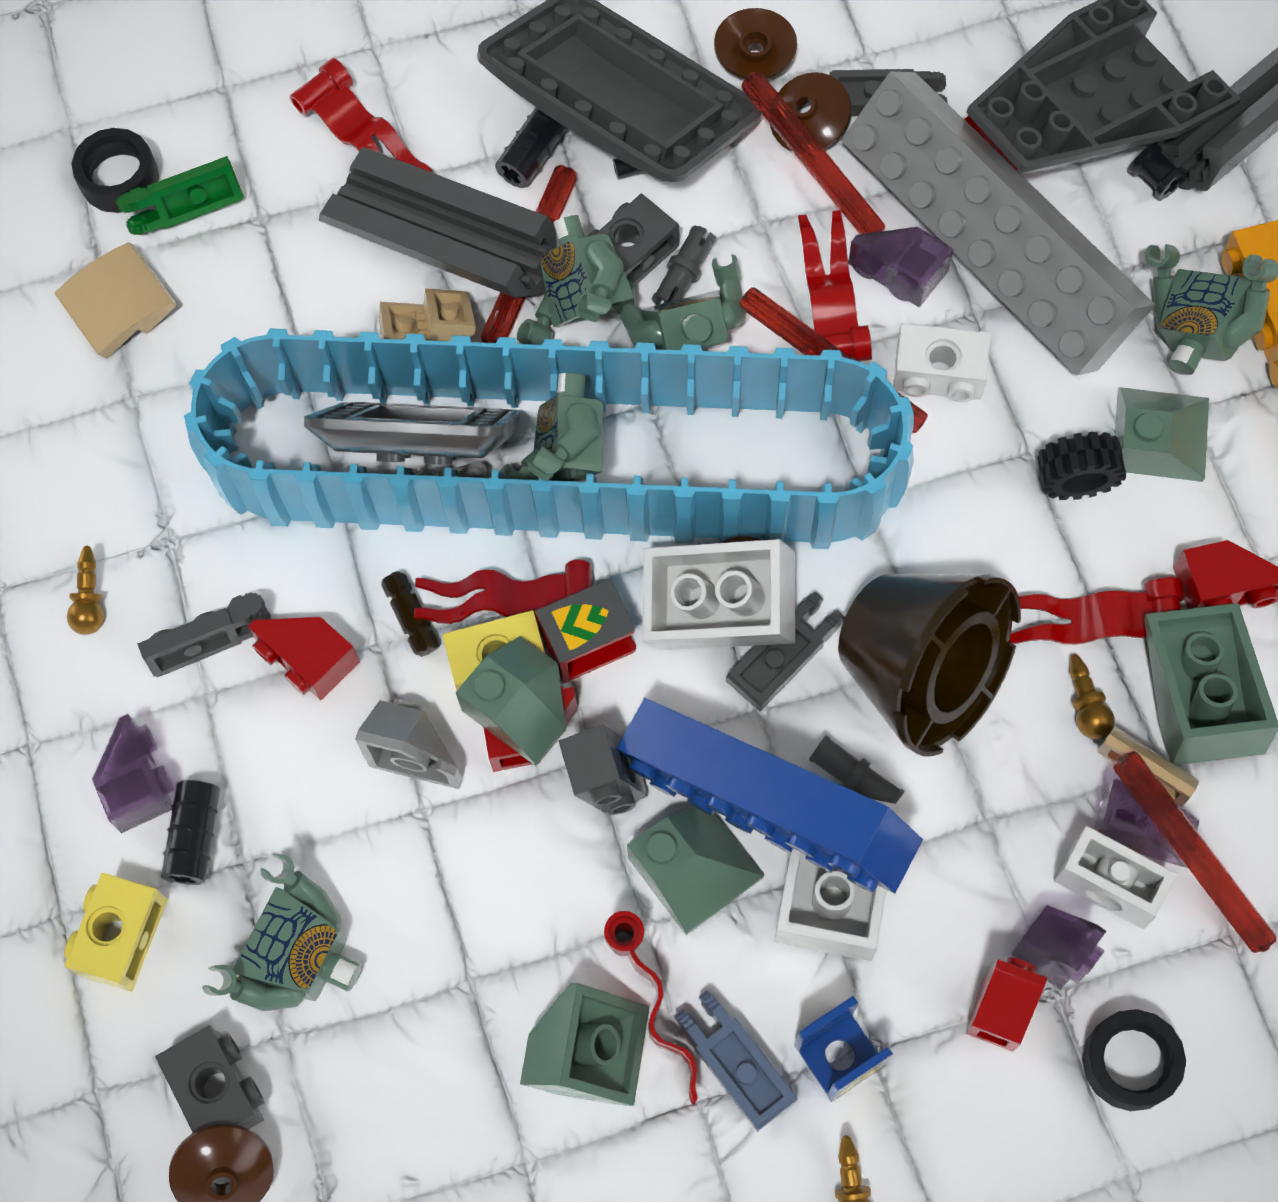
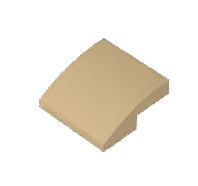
M129 242L94 260L54 292L97 355L107 359L137 330L148 334L177 306L175 300L135 246Z
M425 288L423 304L380 301L378 318L381 339L404 340L406 334H424L425 340L450 341L453 335L470 337L475 335L476 324L468 291Z
M1115 726L1098 750L1099 754L1180 806H1183L1191 798L1199 784L1197 778Z

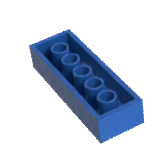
M645 697L616 748L632 760L628 768L650 780L649 784L671 797H675L678 793L688 798L687 802L693 807L709 815H713L715 811L725 816V821L746 833L751 834L754 829L765 835L764 839L767 842L788 853H791L794 848L805 854V859L815 866L830 873L835 868L847 874V879L850 882L872 893L875 892L877 886L894 894L896 893L923 841L890 807Z

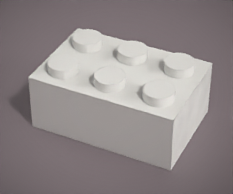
M780 539L643 548L642 641L660 650L795 644V551Z
M875 800L890 807L899 816L900 805ZM793 848L790 853L774 942L872 961L877 950L886 889L877 886L874 893L869 892L847 879V874L835 868L832 873L827 872L807 861L805 854Z

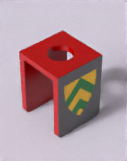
M605 580L535 611L540 635L551 658L558 663L559 675L563 684L631 655L636 651V645L631 637L635 632V627L611 580Z

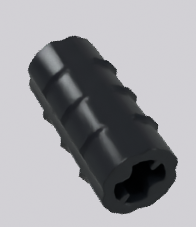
M535 107L532 113L527 116V120L520 130L516 131V135L510 144L504 147L503 154L495 163L497 173L506 182L515 187L522 188L527 186L536 172L540 171V166L547 156H551L552 149L558 141L562 140V135L567 128Z
M182 780L177 783L174 802L171 805L170 826L166 829L168 837L166 849L163 852L162 879L187 885L205 883L208 861L211 859L209 857L212 837L215 836L213 829L215 817L218 813L217 805L220 793L218 786L196 780Z

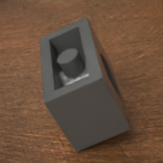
M642 193L632 202L623 203L604 227L600 230L595 229L587 235L592 236L605 233L610 237L617 255L623 261V270L626 278L632 281L634 286L679 247V224ZM625 242L634 243V245L627 247L621 246L620 244Z
M601 724L561 739L558 742L574 796L604 813L608 812L609 815H617L635 808V801L648 797L642 776L628 768L632 760L616 749L622 736L605 724Z
M208 1025L155 1056L192 1133L216 1124H233L250 1129L264 1121L258 1106L265 1103L264 1098L251 1076L243 1079L236 1065V1062L242 1059V1055L228 1032L221 1035L220 1032ZM223 1073L225 1077L223 1091L217 1097L207 1099L204 1094L206 1081L214 1074Z

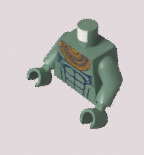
M579 215L567 216L553 222L560 246L541 256L540 263L545 284V296L535 313L537 322L527 319L518 329L517 341L522 344L542 345L544 339H551L552 332L548 328L549 325L558 327L586 320L596 322L600 315H604L609 310L634 299L633 292L623 270V261L617 255L610 237L605 233L585 237Z
M1151 244L1147 247L1145 260L1148 265L1157 268L1158 276L1153 278L1157 329L1174 352L1169 361L1172 369L1181 374L1192 375L1201 358L1218 361L1229 360L1241 345L1263 329L1270 290L1266 288V285L1278 277V263L1275 260L1266 258L1263 261L1259 255H1249L1245 258L1242 266L1245 277L1178 269L1175 275H1171V269L1178 264L1180 259L1179 250L1173 245L1165 244V258L1163 261H1160L1161 252L1159 246Z
M732 254V263L727 266H718L716 258L712 260L715 281L720 290L643 309L636 306L635 286L632 281L628 280L634 299L611 309V311L620 314V319L635 346L637 342L654 343L656 349L681 350L683 344L701 345V348L727 342L729 341V331L742 325L746 318V307L740 285L742 277L736 255Z
M561 373L558 375L557 396L541 404L538 409L533 452L521 461L523 467L519 472L510 464H506L499 471L504 472L505 479L528 480L531 476V480H538V478L549 480L551 478V481L581 482L586 479V473L594 474L595 476L603 471V404L597 399L584 398L586 378L584 375L576 373Z
M272 853L274 857L282 861L283 870L281 874L273 877L270 872L261 868V876L275 884L284 883V890L275 887L233 969L227 965H214L208 968L209 970L221 973L224 981L219 990L213 986L203 985L204 993L209 996H222L230 993V998L234 1001L261 1011H271L297 1007L304 999L316 1001L326 982L349 992L355 985L362 966L340 955L347 941L346 936L340 930V914L325 890L301 871L294 872L295 866L290 857L280 853Z

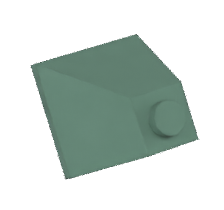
M1119 387L1115 436L1120 441L1126 473L1203 482L1206 468L1209 398Z
M693 806L664 817L627 844L628 859L685 935H688L764 878L763 874L715 813L709 815Z
M570 983L528 1034L520 1085L561 1096L634 1106L650 1006L580 983Z

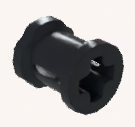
M1156 142L1145 148L1135 158L1129 171L1134 176L1140 175L1156 190L1154 195L1161 201L1169 197L1181 186L1188 175V171L1183 167L1177 168L1162 154L1163 148Z

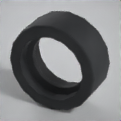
M113 127L93 133L85 138L77 147L71 163L73 177L83 196L90 205L105 212L120 213L121 211L116 204V200L121 194L130 192V190L138 187L147 188V185L158 182L159 179L157 163L150 147L140 135L129 129ZM128 155L139 160L138 170L130 179L121 184L104 186L98 185L92 180L94 170L101 162L110 157Z
M1139 1009L1118 1011L1099 1023L1086 1040L1082 1057L1085 1077L1096 1095L1112 1107L1130 1112L1151 1109L1171 1097L1183 1081L1187 1062L1183 1042L1174 1028L1158 1015ZM1135 1030L1145 1033L1155 1040L1162 1051L1164 1061L1162 1075L1155 1085L1146 1090L1133 1091L1123 1088L1112 1080L1106 1070L1104 1062L1106 1045L1113 1036L1121 1031Z

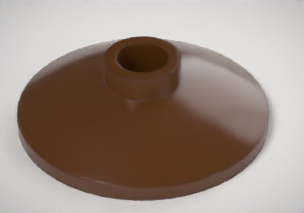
M747 8L729 15L722 21L715 33L714 50L720 64L731 74L749 80H763L780 74L792 63L797 50V36L792 25L782 15L764 8Z
M819 72L799 75L787 82L775 96L769 114L771 131L779 144L790 152L801 155L822 152L835 144L847 129L851 118V101L845 87L833 76ZM812 103L811 108L807 112L800 113L804 105Z
M216 1124L204 1127L190 1134L176 1148L169 1165L171 1191L178 1202H260L272 1183L274 1173L272 1154L264 1140L255 1132L245 1127L233 1124ZM220 1177L230 1180L224 1184L213 1183L215 1179Z

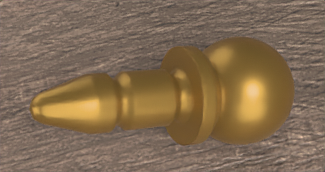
M86 545L82 548L77 562V569L79 570L77 574L78 593H69V598L73 603L68 608L66 616L69 627L81 635L95 633L104 622V611L98 603L102 600L103 594L94 593L96 588V574L94 573L96 561L92 548Z
M1073 654L1070 657V675L1072 680H1074L1073 684L1077 694V698L1072 702L1074 709L1078 711L1076 717L1077 727L1087 738L1102 739L1108 736L1114 728V713L1108 705L1104 704L1106 701L1105 694L1103 692H1096L1092 678L1089 677L1090 672L1079 655Z
M845 1135L841 1139L838 1160L841 1164V1184L843 1187L835 1190V1198L840 1202H871L868 1199L871 1195V1188L861 1185V1170L858 1165L859 1154L852 1138L849 1135Z

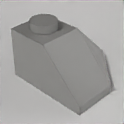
M395 699L394 704L379 700L358 729L355 738L369 767L460 790L462 778L459 770L426 712L421 711L422 707L404 699Z

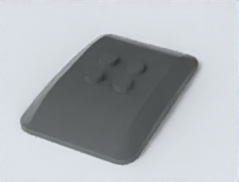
M546 0L482 41L478 46L477 59L479 63L522 98L564 127L622 162L667 182H680L686 179L753 127L761 116V106L753 97L596 0Z
M342 402L304 416V427L337 452L375 453L376 461L405 462V458L417 455L424 456V463L446 465L452 464V460H457V457L482 459L514 434L520 420V410L378 402Z

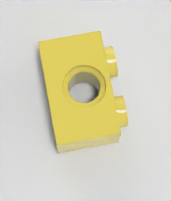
M533 610L442 634L456 690L460 688L488 654L520 636L545 653Z
M101 873L97 885L93 884L85 896L83 903L85 915L79 930L73 931L66 943L64 957L67 960L64 967L78 976L132 992L168 899L156 888ZM114 921H121L122 929L120 934L115 939L104 942L103 933L105 928Z

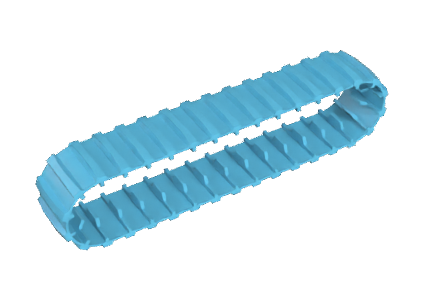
M269 328L266 335L242 341L233 337L220 345L222 352L204 370H195L189 382L193 395L191 412L184 415L190 446L200 465L208 473L219 496L240 515L249 511L267 518L272 526L287 527L291 520L313 521L316 528H333L336 522L358 523L361 530H378L380 524L403 525L406 532H422L425 526L449 527L452 534H467L470 528L494 529L495 535L512 536L514 530L539 531L540 537L557 538L559 532L584 533L585 539L602 540L604 534L629 535L630 541L647 542L649 536L674 537L676 543L692 544L695 538H718L721 543L733 537L750 536L761 540L780 539L784 543L786 541L810 542L812 549H829L832 542L844 541L853 537L863 541L876 533L881 517L888 508H896L904 496L914 463L913 444L910 443L914 427V412L909 398L899 396L895 388L886 379V369L874 361L865 365L856 360L844 358L840 350H822L820 356L795 355L793 348H776L774 354L749 353L747 347L730 346L727 352L702 351L701 345L683 344L681 350L656 349L654 343L637 342L635 348H610L608 341H590L589 346L584 347L563 346L562 339H544L542 345L517 344L516 338L498 337L496 343L471 342L470 336L453 335L450 341L425 340L424 334H406L404 340L380 339L378 332H361L358 338L334 337L333 332L328 330H315L312 336L289 335L287 329ZM561 373L584 375L586 377L584 398L600 400L603 404V412H606V404L641 405L643 413H650V406L687 407V415H694V407L732 409V417H738L739 409L776 410L777 419L783 418L784 411L820 412V420H827L829 414L833 413L850 418V425L856 427V431L861 434L866 428L869 429L870 433L867 443L869 450L881 449L879 456L872 455L868 472L863 476V481L861 482L855 477L850 481L849 490L832 492L831 483L822 485L821 492L784 490L783 481H777L775 490L736 488V480L729 479V488L689 486V478L681 477V486L644 485L643 478L634 475L633 484L597 483L596 476L586 473V482L551 481V478L549 480H542L540 478L538 480L505 479L504 472H499V470H492L491 478L459 477L458 470H452V468H444V476L413 475L412 469L405 468V466H397V474L367 473L366 467L358 466V464H350V472L322 471L320 465H312L311 462H303V470L276 469L274 463L265 464L264 460H257L256 468H253L247 455L243 452L234 458L230 456V453L238 450V445L234 438L237 430L233 423L240 424L243 419L240 413L253 403L257 410L262 408V398L273 394L283 393L288 396L292 395L293 399H300L301 392L327 393L328 397H335L336 401H343L344 393L372 394L373 399H379L380 403H387L388 395L416 396L418 401H423L426 405H430L431 397L461 398L462 402L467 403V406H474L475 399L506 400L507 404H511V408H518L519 400L548 401L557 396L558 375Z

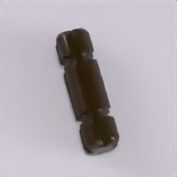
M395 571L384 577L381 581V586L386 597L392 598L390 605L404 634H409L407 641L413 653L423 657L437 650L439 642L434 631H429L428 629L430 626L429 621L414 618V609L422 608L416 594H411L410 592L412 586L407 575L400 571Z

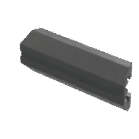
M1278 47L1230 86L1241 98L1237 106L1178 137L1167 139L1161 144L1163 148L1162 154L1177 168L1183 167L1188 171L1186 179L1179 187L1180 189L1190 190L1191 188H1197V191H1208L1278 131Z
M366 147L361 148L350 165L349 171L351 173L348 175L345 185L341 186L337 195H331L320 212L318 220L320 222L514 298L540 294L545 285L540 263L541 256L557 248L556 230L546 215Z

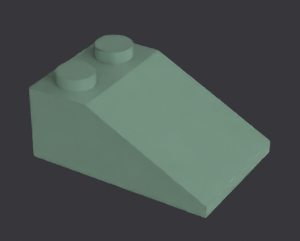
M1239 603L1146 614L1144 621L1159 725L1170 762L1175 765L1266 754L1278 731V720Z

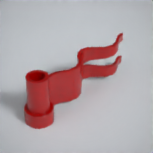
M331 58L319 67V73L289 95L292 104L300 114L306 116L313 110L326 124L332 134L343 144L352 145L358 151L362 147H366L379 152L372 139L375 136L385 145L395 159L429 172L432 171L428 165L416 159L409 152L388 121L382 117H374L363 107L349 89L353 85L350 74L336 58Z
M841 210L832 211L829 275H825L818 242L807 215H798L806 281L810 294L815 336L807 337L808 355L820 356L822 350H840L844 358H853V360L858 362L872 360L868 325L858 326L855 295L849 273L845 229Z
M572 560L566 563L565 574L547 575L531 581L512 580L498 571L488 569L475 571L462 581L455 583H440L426 578H415L416 588L425 589L449 598L462 597L478 589H485V591L474 594L462 605L452 609L415 608L414 618L426 619L442 624H453L461 622L475 612L484 610L494 611L504 617L533 610L537 620L536 610L591 587L592 565L586 560Z
M1173 577L1158 578L1144 584L1145 592L1104 591L1075 599H1059L1043 594L1020 596L1021 609L1046 611L1061 619L1071 620V624H1042L1011 633L1009 642L1019 644L1044 640L1064 645H1077L1109 637L1147 638L1144 621L1146 614L1181 610L1180 602L1184 600L1182 580Z
M616 912L605 923V941L616 955L628 956L635 971L650 981L655 988L657 1001L648 1023L649 1038L656 1047L681 1056L688 1064L691 1076L689 1098L691 1104L694 1105L698 1099L695 1089L697 1076L695 1058L687 1049L663 1040L655 1031L654 1021L662 1004L664 994L662 982L657 974L645 966L635 953V950L643 942L644 925L641 919L632 912ZM620 932H627L632 936V939L624 943L618 941L615 936Z

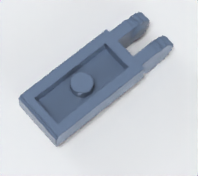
M706 990L699 996L701 1006L721 1027L709 1038H706L698 1027L696 1020L684 1009L675 1014L674 1018L696 1046V1053L758 1133L797 1102L798 1098L735 1017L731 1019L711 992Z

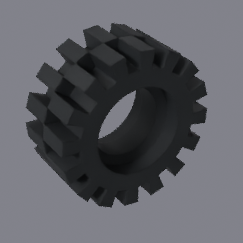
M1089 432L1087 436H1082V433L1073 434L1074 438L1067 439L1064 436L1058 439V444L1050 442L1045 445L1046 449H1041L1038 452L1037 460L1043 492L1053 499L1058 496L1059 500H1067L1069 497H1073V500H1080L1084 495H1089V498L1095 497L1099 491L1103 493L1112 491L1111 487L1120 486L1122 484L1121 481L1126 479V469L1120 441L1115 435L1111 437L1110 433L1104 432L1099 436L1098 432Z

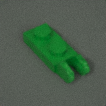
M228 156L147 185V188L138 187L132 189L130 192L121 194L116 200V204L121 213L135 212L136 210L155 205L157 210L147 209L131 216L126 221L129 233L140 235L161 227L167 229L243 200L244 195Z

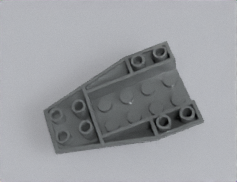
M1097 0L1065 17L968 106L966 113L1021 173H1032L1178 137L1237 106L1241 98L1214 70L1189 82L1146 37L1157 15V11L1146 0Z

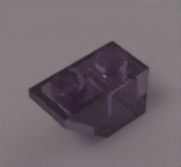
M917 226L859 234L852 239L848 264L860 276L866 279H874L888 288L897 299L905 302L909 301L920 308L949 271L954 249Z
M129 714L119 718L92 777L108 821L121 834L171 811L172 801L169 793L175 791L174 784L165 766L157 767L151 753L158 750V747L149 727L146 724L139 727Z
M1113 779L1102 795L1094 830L1139 854L1187 868L1190 863L1200 820L1161 792Z
M1046 905L1011 954L1018 959L1033 964L1037 968V974L1048 977L1047 981L1060 990L1070 979L1078 984L1092 970L1105 951L1097 944L1106 933V930L1095 923Z

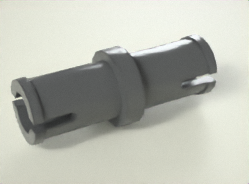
M692 226L678 254L671 256L667 263L668 272L658 290L652 296V301L655 305H659L661 300L667 303L682 299L690 283H695L701 274L699 267L716 241L715 236L711 232L708 233L706 239L703 238L707 229L701 226Z
M827 735L809 758V761L814 762L841 781L844 787L870 799L896 804L905 792L869 767L871 762L863 757L861 761L830 740V737Z

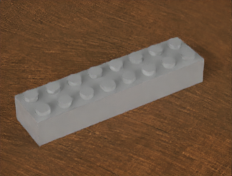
M890 71L841 139L1076 376L1098 371L1156 305L915 72Z

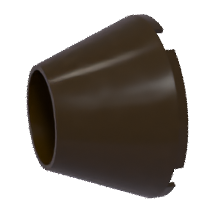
M992 574L881 575L862 589L845 616L838 642L840 661L907 749L924 757L939 755L943 753V748L939 746L951 738L961 741L975 727L1001 688L1016 649V645L1010 643L1009 639L1012 621L1016 623L1021 622L1019 596L1009 581Z

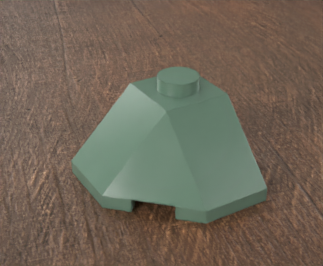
M521 636L488 654L455 692L462 712L535 766L539 764L566 731L558 663Z

